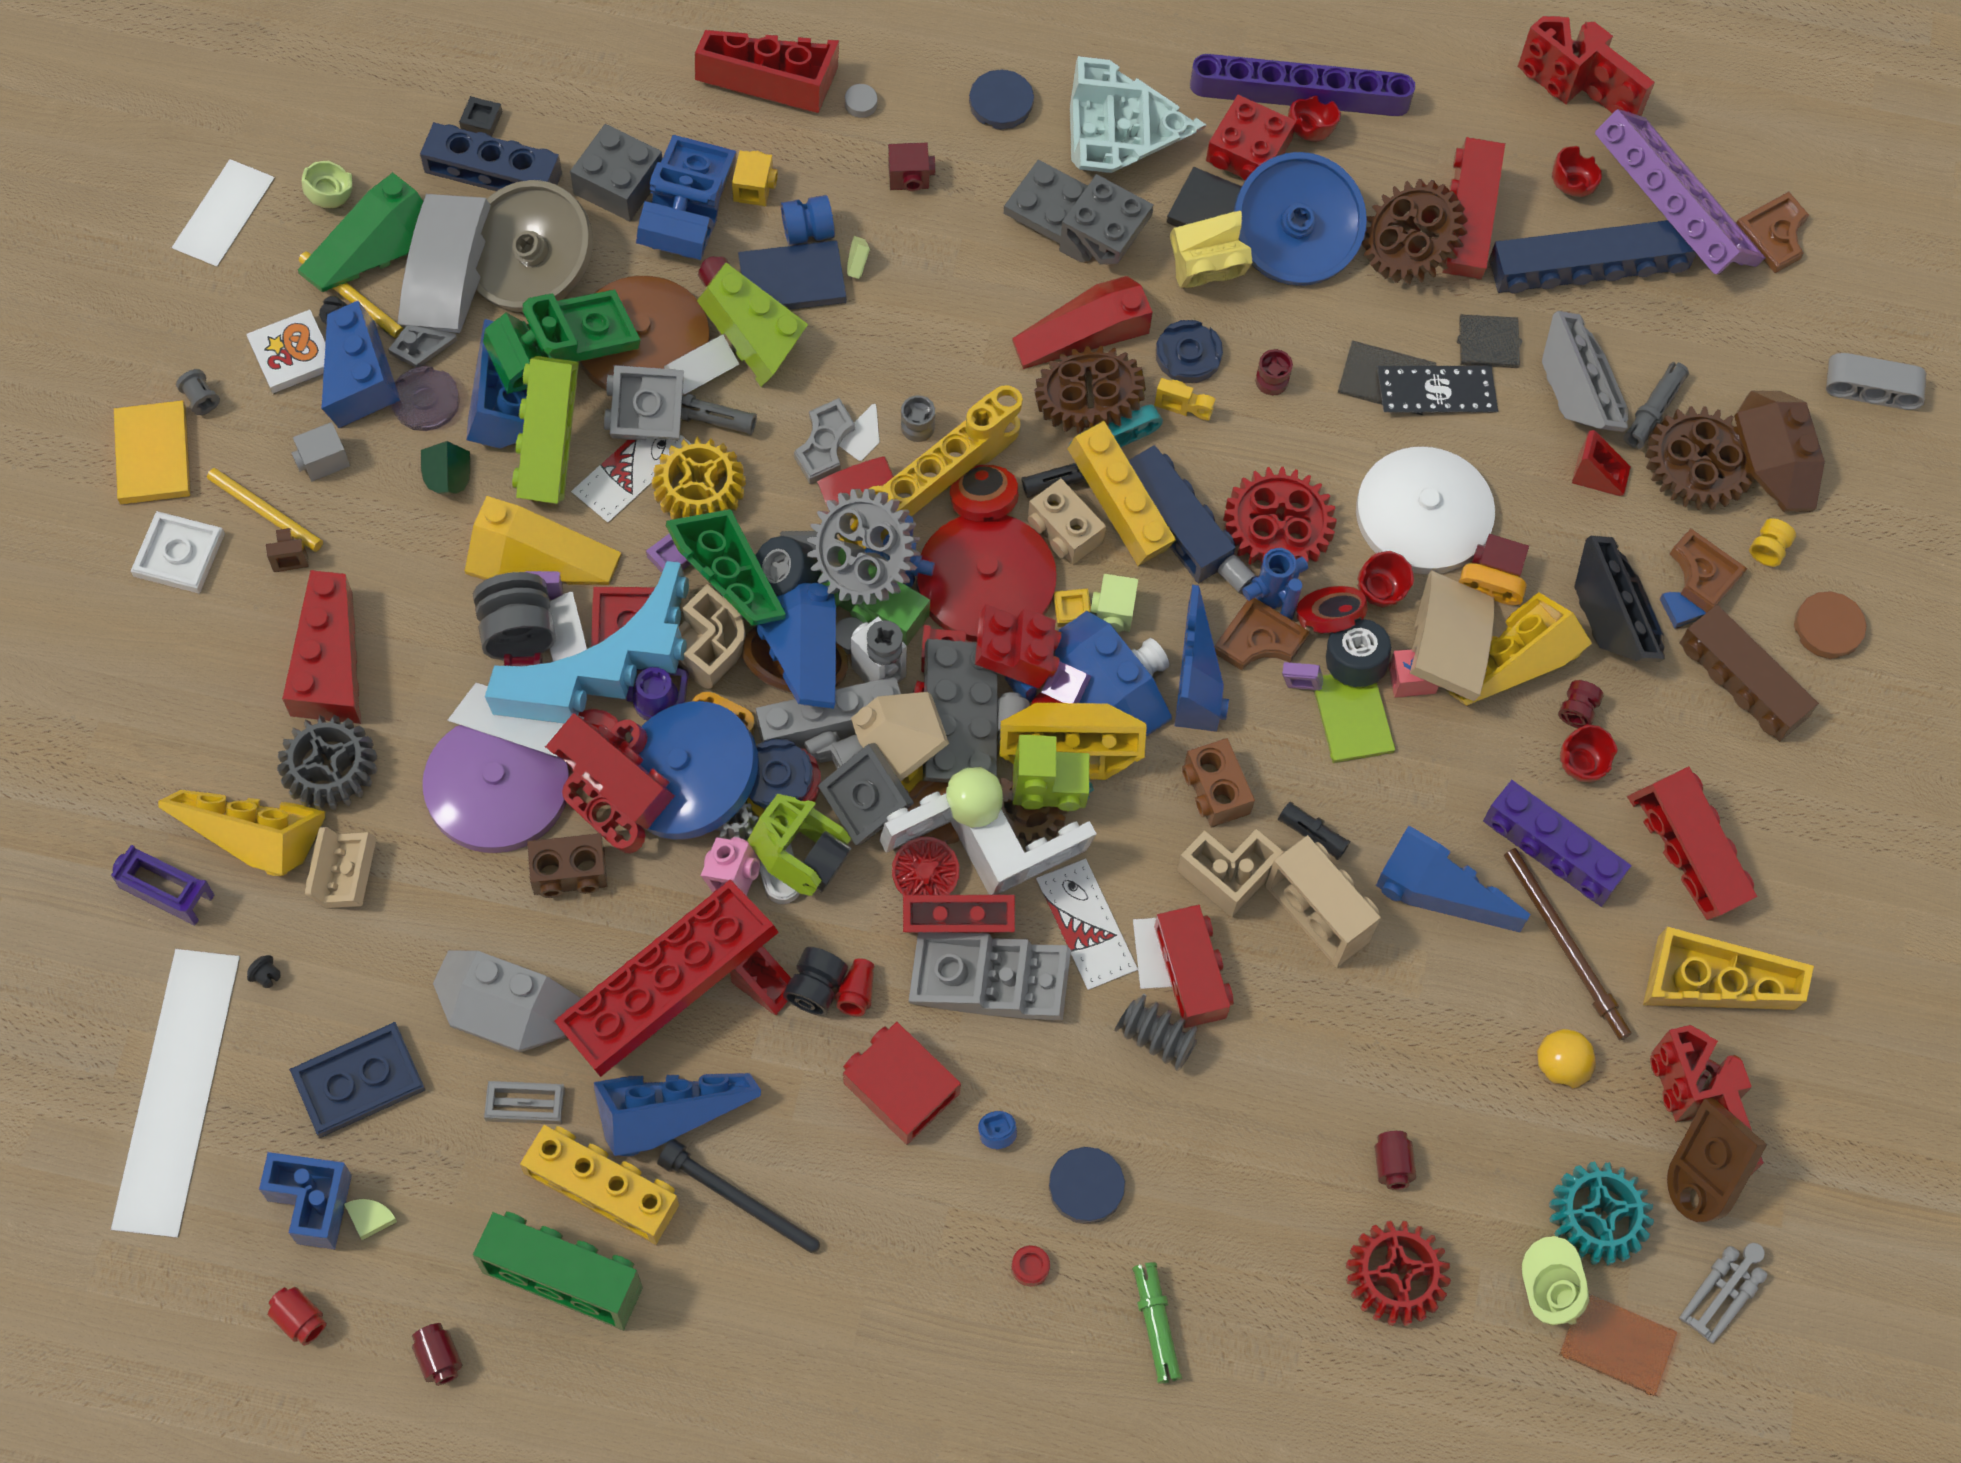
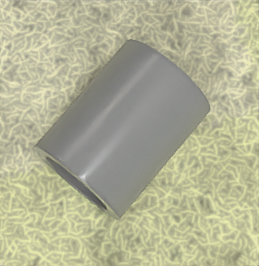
M1236 555L1227 558L1218 568V573L1239 594L1243 593L1242 589L1252 584V579L1257 577Z

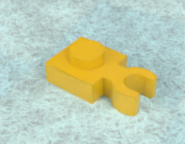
M1161 378L1157 387L1154 406L1184 416L1190 412L1202 420L1209 421L1214 409L1215 398L1205 394H1194V388L1186 386L1181 381Z

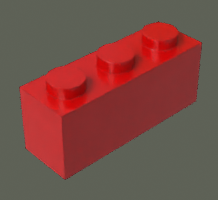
M1015 894L903 895V932H1015Z
M1200 904L1157 914L1154 928L1180 1017L1185 1019L1183 1027L1189 1028L1227 1019L1230 1005L1234 1004L1233 993L1229 983L1223 984L1220 971H1223V961L1219 949L1213 950L1210 937H1213V928L1209 916H1203Z

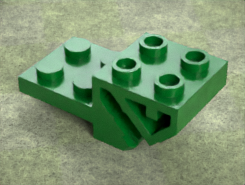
M615 289L559 301L556 300L553 293L530 297L522 305V311L529 324L505 312L485 328L483 343L507 394L527 390L528 385L523 384V372L525 364H530L531 358L539 356L578 362L639 349L640 338Z

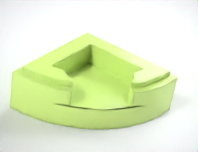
M854 236L847 265L848 276L858 279L862 276L870 251L866 240Z
M358 1199L344 1204L362 1240L397 1222L392 1212L379 1202L369 1199Z

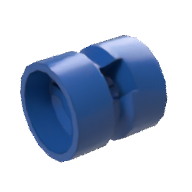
M827 195L810 197L806 204H803L800 200L781 202L782 221L789 246L807 243L808 238L811 236L816 241L835 237L833 215Z

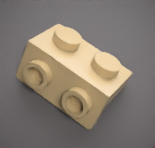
M320 827L314 845L309 875L306 880L305 895L325 908L362 906L377 838L369 832L337 834L328 827Z

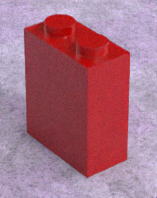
M896 1022L889 1029L886 1026L881 1028L871 1039L870 1043L872 1045L863 1054L856 1052L848 1059L843 1066L845 1069L843 1072V1084L908 1145L960 1095L961 1083L909 1032Z

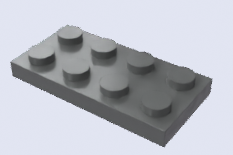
M927 639L925 642L924 692L930 693L933 697L949 744L923 764V781L948 783L957 772L965 768L982 767L997 777V673L975 665L977 647L975 642Z

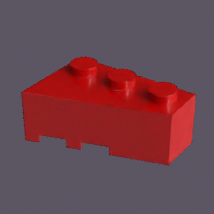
M573 713L545 748L566 761L580 777L583 776L599 790L600 794L631 820L648 829L675 797L666 788L670 782L654 768L647 772L640 766L644 759L627 746L622 750L617 746L615 741L618 737L606 726L601 724L597 729Z

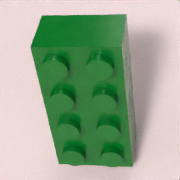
M506 1211L504 1216L492 1212L473 1252V1257L483 1274L624 1331L643 1289L638 1271L633 1269L635 1265L633 1262L618 1255H613L612 1259L597 1254L599 1250L595 1246L584 1241L577 1240L575 1245L562 1240L563 1235L552 1228L541 1226L540 1230L527 1226V1220L515 1213Z

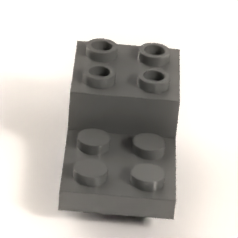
M1038 159L1004 205L1003 214L1060 244V252L1079 262L1090 261L1094 256L1100 265L1118 264L1152 217L1154 204L1097 174L1090 184L1086 185Z

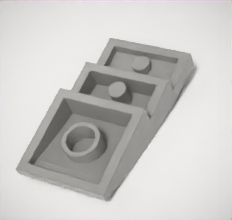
M426 194L410 245L401 290L398 324L403 328L407 325H413L444 332H461L480 280L476 267L486 242L481 235V231L491 207L486 198Z
M918 932L908 1002L914 1005L981 1015L1063 1020L1071 950L1068 945H1032L1028 939H993L989 933Z

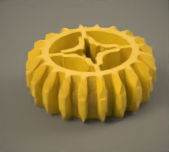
M697 436L694 444L689 445L683 439L681 442L682 448L678 449L671 445L669 455L661 454L659 458L660 464L655 465L653 469L655 477L652 479V488L655 490L654 498L657 503H660L663 513L670 512L671 519H678L728 509L737 511L739 506L738 500H742L744 497L746 477L743 475V465L741 462H737V455L734 451L727 452V446L724 443L715 447V442L710 438L706 444H701V440ZM679 472H682L683 478L679 481V485L673 489L671 485L674 478ZM725 476L727 480L724 487L716 493L715 486L719 483V479Z

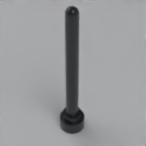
M676 1139L670 1140L659 1156L657 1165L668 1172L674 1170L680 1173L683 1171L806 1251L815 1253L820 1249V1242L817 1238L691 1159V1154L686 1151L687 1146Z

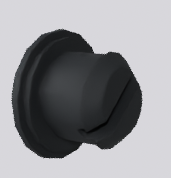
M336 296L325 298L323 300L324 304L319 311L321 321L327 325V314L347 306V304Z
M271 955L258 957L247 970V980L249 982L258 981L263 988L273 986L271 979H274L276 982L280 979V970L273 965V957Z

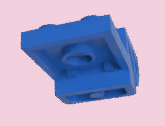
M672 135L661 163L657 162L651 176L650 191L653 194L652 203L644 201L637 230L636 244L701 260L717 221L719 200L735 163L736 151Z

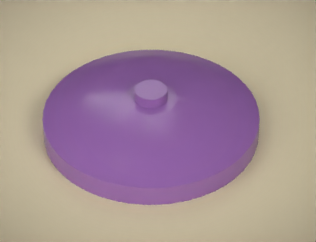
M458 725L437 743L427 760L423 774L424 800L436 826L455 843L478 852H508L527 846V841L538 840L554 826L567 803L563 798L562 790L563 785L569 778L567 762L559 756L556 757Z

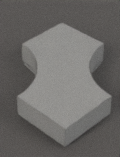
M840 398L809 411L812 432L805 444L794 451V458L809 484L840 471V462L837 456L839 444L846 435L855 430V423Z

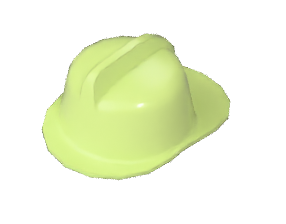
M1556 1236L1544 1237L1533 1243L1525 1253L1522 1262V1276L1529 1305L1534 1316L1541 1322L1551 1325L1576 1324V1319L1584 1313L1589 1303L1588 1284L1581 1258L1576 1248L1566 1239Z

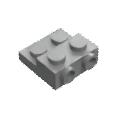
M614 365V375H608L607 396H612L611 409H605L604 429L610 430L611 438L646 441V438L680 440L684 370Z

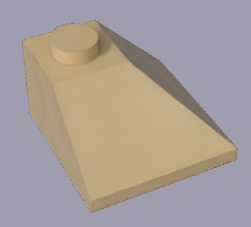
M928 692L878 696L851 717L860 745L864 748L868 744L876 743L900 782L949 744L933 697Z

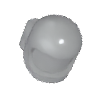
M825 731L804 742L806 751L817 762L833 761L837 769L863 749L858 742L856 734L840 741L837 732Z

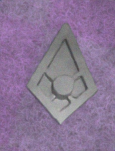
M407 325L388 351L389 354L418 369L456 342L457 336L454 333Z

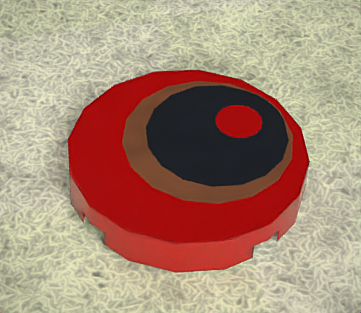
M978 465L971 468L950 486V499L954 511L965 519L984 521V518L993 517V520L1002 518L1016 506L1019 497V487L1015 476L1006 468L996 465Z
M1330 586L1315 590L1305 595L1298 602L1296 608L1300 625L1307 629V626H1311L1313 631L1318 633H1335L1349 629L1355 625L1356 619L1360 617L1362 620L1368 610L1364 593L1348 586Z

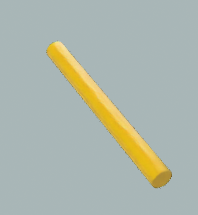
M307 251L303 252L299 257V262L303 264L311 254ZM348 283L332 288L350 303L359 301L375 323L395 339L404 330L402 326Z
M212 468L207 474L209 481L280 529L290 528L292 536L295 539H302L303 544L314 552H317L322 547L323 540L218 469Z

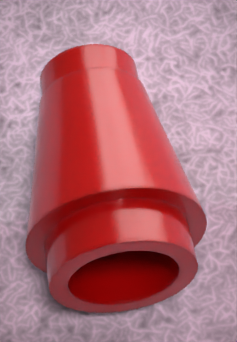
M857 958L853 961L835 995L837 1000L836 1007L842 1013L850 1016H863L866 1010L871 1007L873 971L875 968L871 961Z

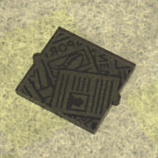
M1460 314V335L1456 340L1460 344V365L1519 368V347H1521L1523 341L1519 338L1518 317Z

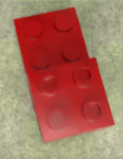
M1542 16L1529 29L1517 66L1527 77L1534 79L1550 95L1557 97L1564 104L1569 103L1583 90L1592 100L1600 103L1612 114L1617 109L1642 116L1655 84L1652 79L1609 47L1613 35L1596 22H1585L1581 26L1577 40L1571 39L1569 17Z
M1692 1025L1670 1029L1651 1052L1650 1064L1654 1075L1661 1079L1664 1088L1662 1093L1663 1102L1667 1111L1673 1113L1675 1122L1694 1118L1704 1099L1715 1098L1752 1131L1741 1098L1752 1088L1743 1061L1738 1056L1731 1055L1727 1056L1721 1064H1718L1709 1059L1718 1042L1716 1039ZM1711 1074V1077H1710L1708 1083L1705 1085L1704 1089L1702 1090V1088H1703V1086H1704V1084H1705L1707 1078H1708L1709 1075ZM1760 1157L1752 1174L1764 1163L1762 1157Z

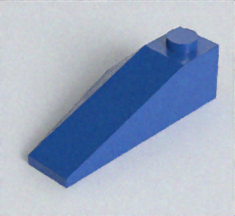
M802 583L790 592L777 596L786 613L785 619L756 625L757 633L761 640H767L771 647L769 654L773 661H779L784 670L783 678L798 704L834 709L836 684L834 594L827 592L829 586L820 583Z
M750 1073L704 1074L698 1079L699 1081L679 1079V1075H666V1082H644V1076H627L594 1082V1091L605 1140L614 1156L621 1155L627 1157L637 1155L640 1151L654 1149L760 1097L761 1089Z

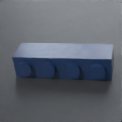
M1155 445L1129 459V463L1176 539L1170 546L1171 550L1198 584L1217 573L1220 565L1227 558L1234 555L1235 542L1232 536L1226 530L1222 531L1215 522L1211 509L1199 502L1189 481L1180 478L1175 471L1171 458L1165 453L1162 454Z

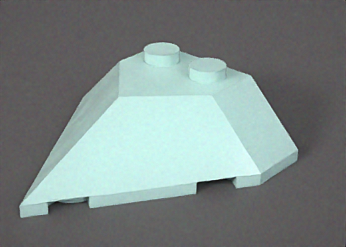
M1077 57L1070 102L1071 161L1079 170L1115 172L1205 129L1206 124L1197 118L1193 121L1179 112L1180 107L1139 79L1136 78L1133 81L1118 71L1120 67L1112 61Z

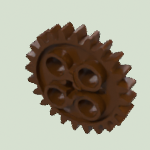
M1418 179L1415 188L1408 181L1405 182L1404 190L1401 192L1394 186V196L1389 198L1383 194L1381 197L1384 204L1382 206H1372L1376 215L1366 216L1371 227L1366 228L1365 236L1367 239L1362 241V246L1367 250L1364 256L1370 261V265L1376 272H1379L1384 279L1390 277L1394 283H1398L1402 278L1407 285H1410L1413 276L1422 283L1427 272L1433 278L1436 277L1435 268L1438 266L1445 270L1448 268L1445 262L1447 257L1451 259L1457 258L1456 254L1452 251L1454 247L1460 248L1464 246L1458 237L1468 233L1463 227V224L1468 222V218L1463 214L1465 207L1461 204L1453 191L1450 192L1444 184L1438 186L1434 180H1431L1426 185L1422 179Z
M1086 346L1084 353H1079L1076 349H1072L1071 357L1060 354L1059 363L1049 361L1050 370H1041L1042 378L1036 379L1037 388L1034 389L1038 411L1043 412L1044 420L1051 419L1053 427L1063 423L1064 432L1069 431L1072 427H1076L1077 434H1081L1084 428L1090 429L1105 421L1109 428L1108 424L1111 422L1121 426V417L1131 419V410H1140V401L1145 400L1144 391L1146 390L1142 367H1137L1136 359L1128 360V353L1124 352L1117 356L1116 348H1112L1108 353H1104L1103 346H1099L1096 352H1091L1090 347ZM1087 371H1091L1093 379L1094 407L1089 409Z
M1689 406L1685 415L1677 409L1673 418L1666 415L1662 423L1656 425L1647 442L1649 447L1645 457L1650 460L1646 468L1648 470H1656L1651 480H1662L1663 484L1659 491L1664 492L1670 489L1673 492L1670 500L1674 501L1679 496L1682 497L1683 507H1687L1690 501H1695L1697 510H1701L1704 503H1708L1711 510H1715L1719 502L1724 507H1728L1732 499L1738 501L1743 492L1748 491L1754 480L1738 428L1731 425L1733 416L1731 415L1723 420L1720 418L1721 410L1717 409L1713 416L1708 414L1706 406H1703L1700 414H1697L1692 406ZM1698 435H1702V436H1704L1706 439H1702V438L1699 437ZM1673 453L1680 454L1683 458L1677 457ZM1721 458L1728 460L1730 463L1724 462ZM1697 477H1702L1706 482L1699 480Z

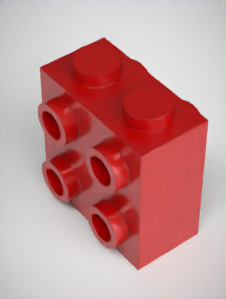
M1237 95L1209 141L1206 161L1214 167L1229 171L1246 181L1249 175L1262 163L1286 152L1293 139L1296 120Z

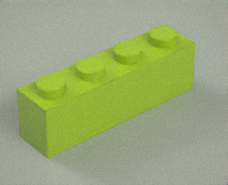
M537 356L530 359V364H525L523 384L528 385L526 399L522 398L519 410V417L524 420L523 433H519L516 440V453L520 454L519 468L516 467L514 469L512 487L517 488L516 498L556 504L564 500L579 362Z

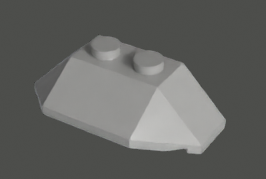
M1557 311L1552 317L1542 364L1547 373V381L1552 386L1558 400L1559 410L1565 419L1600 429L1624 432L1628 428V408L1605 353L1593 334L1584 327L1585 321L1580 314Z
M448 950L433 982L450 1027L519 1053L548 1044L557 1039L567 1038L554 1020L581 1000L580 997L543 974L480 951Z

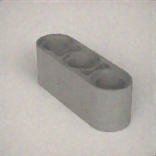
M1838 353L1829 358L1826 391L1831 396L1904 410H1914L1924 405L1927 373L1923 368L1915 365L1849 353Z

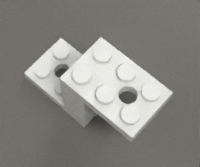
M935 792L920 801L921 806L909 812L907 808H902L887 817L888 822L884 824L880 842L887 853L904 845L907 841L951 822L988 894H1000L1087 851L1096 836V832L1090 821L1080 826L1076 821L1058 831L1059 836L1048 842L1045 837L1026 846L1027 852L1024 853L1002 809L997 819L987 826L971 828L957 822L953 818L946 794L941 796L939 792Z

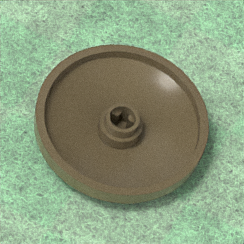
M528 180L501 188L487 198L491 207L481 231V235L486 242L476 267V271L480 275L476 290L492 304L514 312H523L522 305L530 297L553 293L557 301L562 300L581 281L591 260L593 231L587 213L569 192L550 182Z

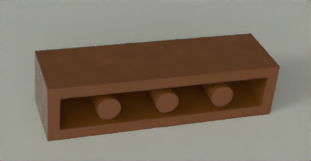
M1718 604L1686 630L1679 643L1689 658L1698 661L1708 671L1710 678L1716 684L1722 685L1733 696L1736 704L1743 710H1747L1759 722L1762 730L1769 735H1773L1779 742L1806 721L1819 704Z

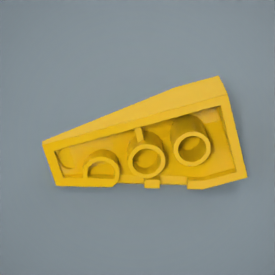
M486 496L473 525L465 574L486 580L496 575L511 572L558 571L560 572L561 581L567 585H609L622 555L621 552L521 506Z

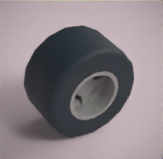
M778 536L762 544L755 554L776 596L784 595L802 583H818L821 570H811V567L818 560L817 557H809L807 553L814 550L808 544L790 537Z

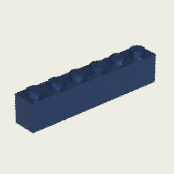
M1669 220L1495 241L1489 262L1497 292L1520 293L1528 289H1552L1560 285H1584L1592 281H1616L1624 277H1648L1664 272L1680 273L1690 269L1697 253Z

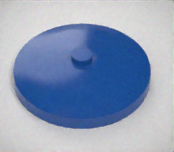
M1286 153L1262 163L1244 182L1234 206V212H1242L1239 241L1251 247V265L1268 278L1287 285H1313L1337 275L1357 254L1366 231L1365 203L1360 189L1353 178L1337 163L1313 153Z
M692 701L671 706L657 713L641 726L647 733V743L639 754L644 759L640 766L647 772L654 768L670 782L666 788L675 795L650 827L646 829L647 831L668 839L695 838L719 828L740 810L749 797L757 777L758 751L751 732L737 715L715 703Z

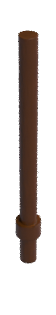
M1516 848L1509 850L1504 854L1505 859L1595 1001L1592 1005L1601 1018L1605 1017L1619 1041L1629 1037L1632 1032L1617 1010L1619 1004L1612 993L1607 994L1518 850Z

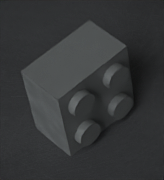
M604 124L570 170L573 193L630 222L651 193V176L657 162L661 163L662 151L612 126Z

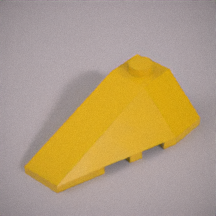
M1538 592L1507 618L1505 623L1508 627L1499 638L1492 636L1480 696L1475 701H1472L1454 692L1447 691L1467 706L1575 660L1592 643L1574 613Z
M179 790L158 801V807L250 867L265 870L266 874L271 876L286 875L288 871L303 864L325 819V811L295 803L281 802L280 808L260 806V799L248 798L246 801L226 802L225 795Z

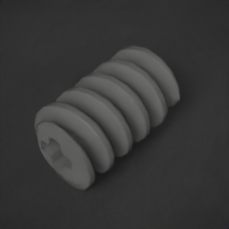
M1142 994L1136 1000H1133L1125 1010L1115 1027V1032L1126 1025L1124 1033L1126 1039H1131L1136 1034H1139L1137 1046L1140 1048L1151 1041L1150 1054L1154 1056L1164 1050L1162 1061L1167 1064L1174 1058H1177L1175 1070L1179 1071L1196 1046L1197 1027L1193 1026L1187 1032L1182 1031L1185 1019L1181 1017L1174 1024H1171L1172 1011L1168 1010L1161 1016L1157 1015L1159 1003L1156 1001L1149 1008H1146L1145 1001L1147 995Z

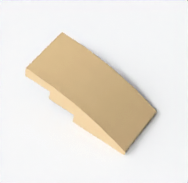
M1431 570L1428 574L1414 630L1417 633L1412 652H1415L1410 674L1475 701L1481 694L1488 663L1494 621V597Z

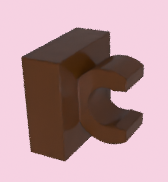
M290 528L276 530L277 542L266 544L267 558L273 572L309 567L308 554L302 539L295 540Z

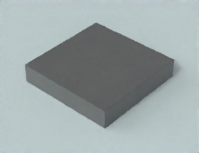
M876 743L866 745L818 785L855 845L865 843L884 827V824L888 822L887 817L902 808L908 809L914 804Z

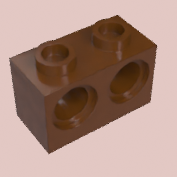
M601 833L527 841L530 883L534 895L553 898L562 895V892L578 891L579 893L588 894L597 892L599 888L608 887L605 850ZM584 861L595 863L594 867L590 870L582 871L577 868ZM547 865L558 866L557 871L553 874L545 875L540 873Z

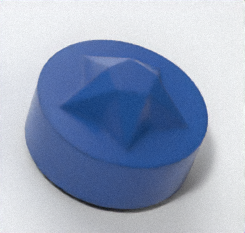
M990 1112L983 1116L979 1122L980 1140L991 1149L1006 1148L1017 1137L1015 1119L1007 1112Z

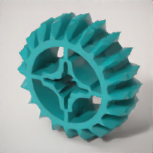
M1595 1161L1587 1165V1170L1581 1165L1576 1166L1573 1169V1175L1566 1173L1561 1178L1563 1185H1556L1553 1189V1194L1557 1198L1549 1202V1208L1556 1211V1213L1550 1216V1223L1561 1225L1554 1232L1555 1236L1559 1238L1566 1236L1567 1241L1579 1249L1577 1252L1581 1259L1589 1253L1592 1265H1597L1601 1257H1603L1608 1266L1615 1263L1616 1257L1624 1262L1630 1258V1252L1637 1254L1642 1249L1640 1242H1646L1650 1237V1233L1645 1228H1650L1654 1223V1219L1645 1215L1652 1211L1653 1204L1642 1202V1199L1648 1195V1189L1637 1191L1634 1186L1639 1181L1638 1177L1634 1176L1629 1181L1624 1178L1626 1174L1625 1167H1621L1616 1174L1612 1173L1610 1162H1606L1602 1166L1601 1171ZM1589 1187L1588 1204L1582 1205L1578 1210H1573L1575 1193ZM1608 1190L1615 1193L1622 1201L1613 1199L1609 1195ZM1599 1207L1602 1209L1601 1212L1605 1211L1609 1216L1606 1219L1600 1218L1601 1214L1597 1216L1593 1211ZM1623 1217H1629V1227L1626 1235L1614 1240L1612 1233L1615 1231V1222L1620 1221ZM1580 1226L1590 1228L1595 1238L1587 1234Z

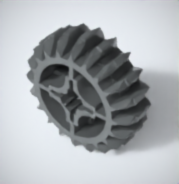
M335 714L330 722H326L325 718L319 715L317 724L312 725L310 721L305 719V729L303 731L293 728L294 740L283 739V746L286 750L278 752V759L281 764L277 765V771L280 776H283L281 783L285 789H289L291 798L294 800L300 798L302 805L307 807L314 802L317 810H322L324 805L329 803L330 808L336 811L337 802L343 800L344 804L350 806L351 795L354 794L362 798L363 791L360 786L371 787L372 780L369 775L376 774L377 767L373 763L377 760V754L372 749L374 744L371 737L365 736V730L361 726L354 728L353 721L349 718L341 723L339 717ZM326 742H340V743L334 744V745H329V744H327ZM313 748L312 754L303 760L305 755ZM322 754H325L327 760H331L332 763L330 764L334 770L333 772L329 770L327 765L324 766ZM355 760L350 771L342 777L343 771L352 765L351 761ZM318 781H327V782H329V784H315V783L318 782Z

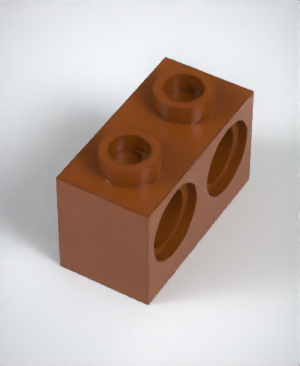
M1228 738L1187 751L1185 764L1182 766V773L1187 785H1193L1197 797H1195V802L1202 818L1207 817L1210 826L1214 827L1250 815L1255 799ZM1211 764L1217 768V771L1207 772L1202 769L1201 765ZM1217 795L1227 796L1231 800V802L1228 804H1222L1216 801L1214 797Z

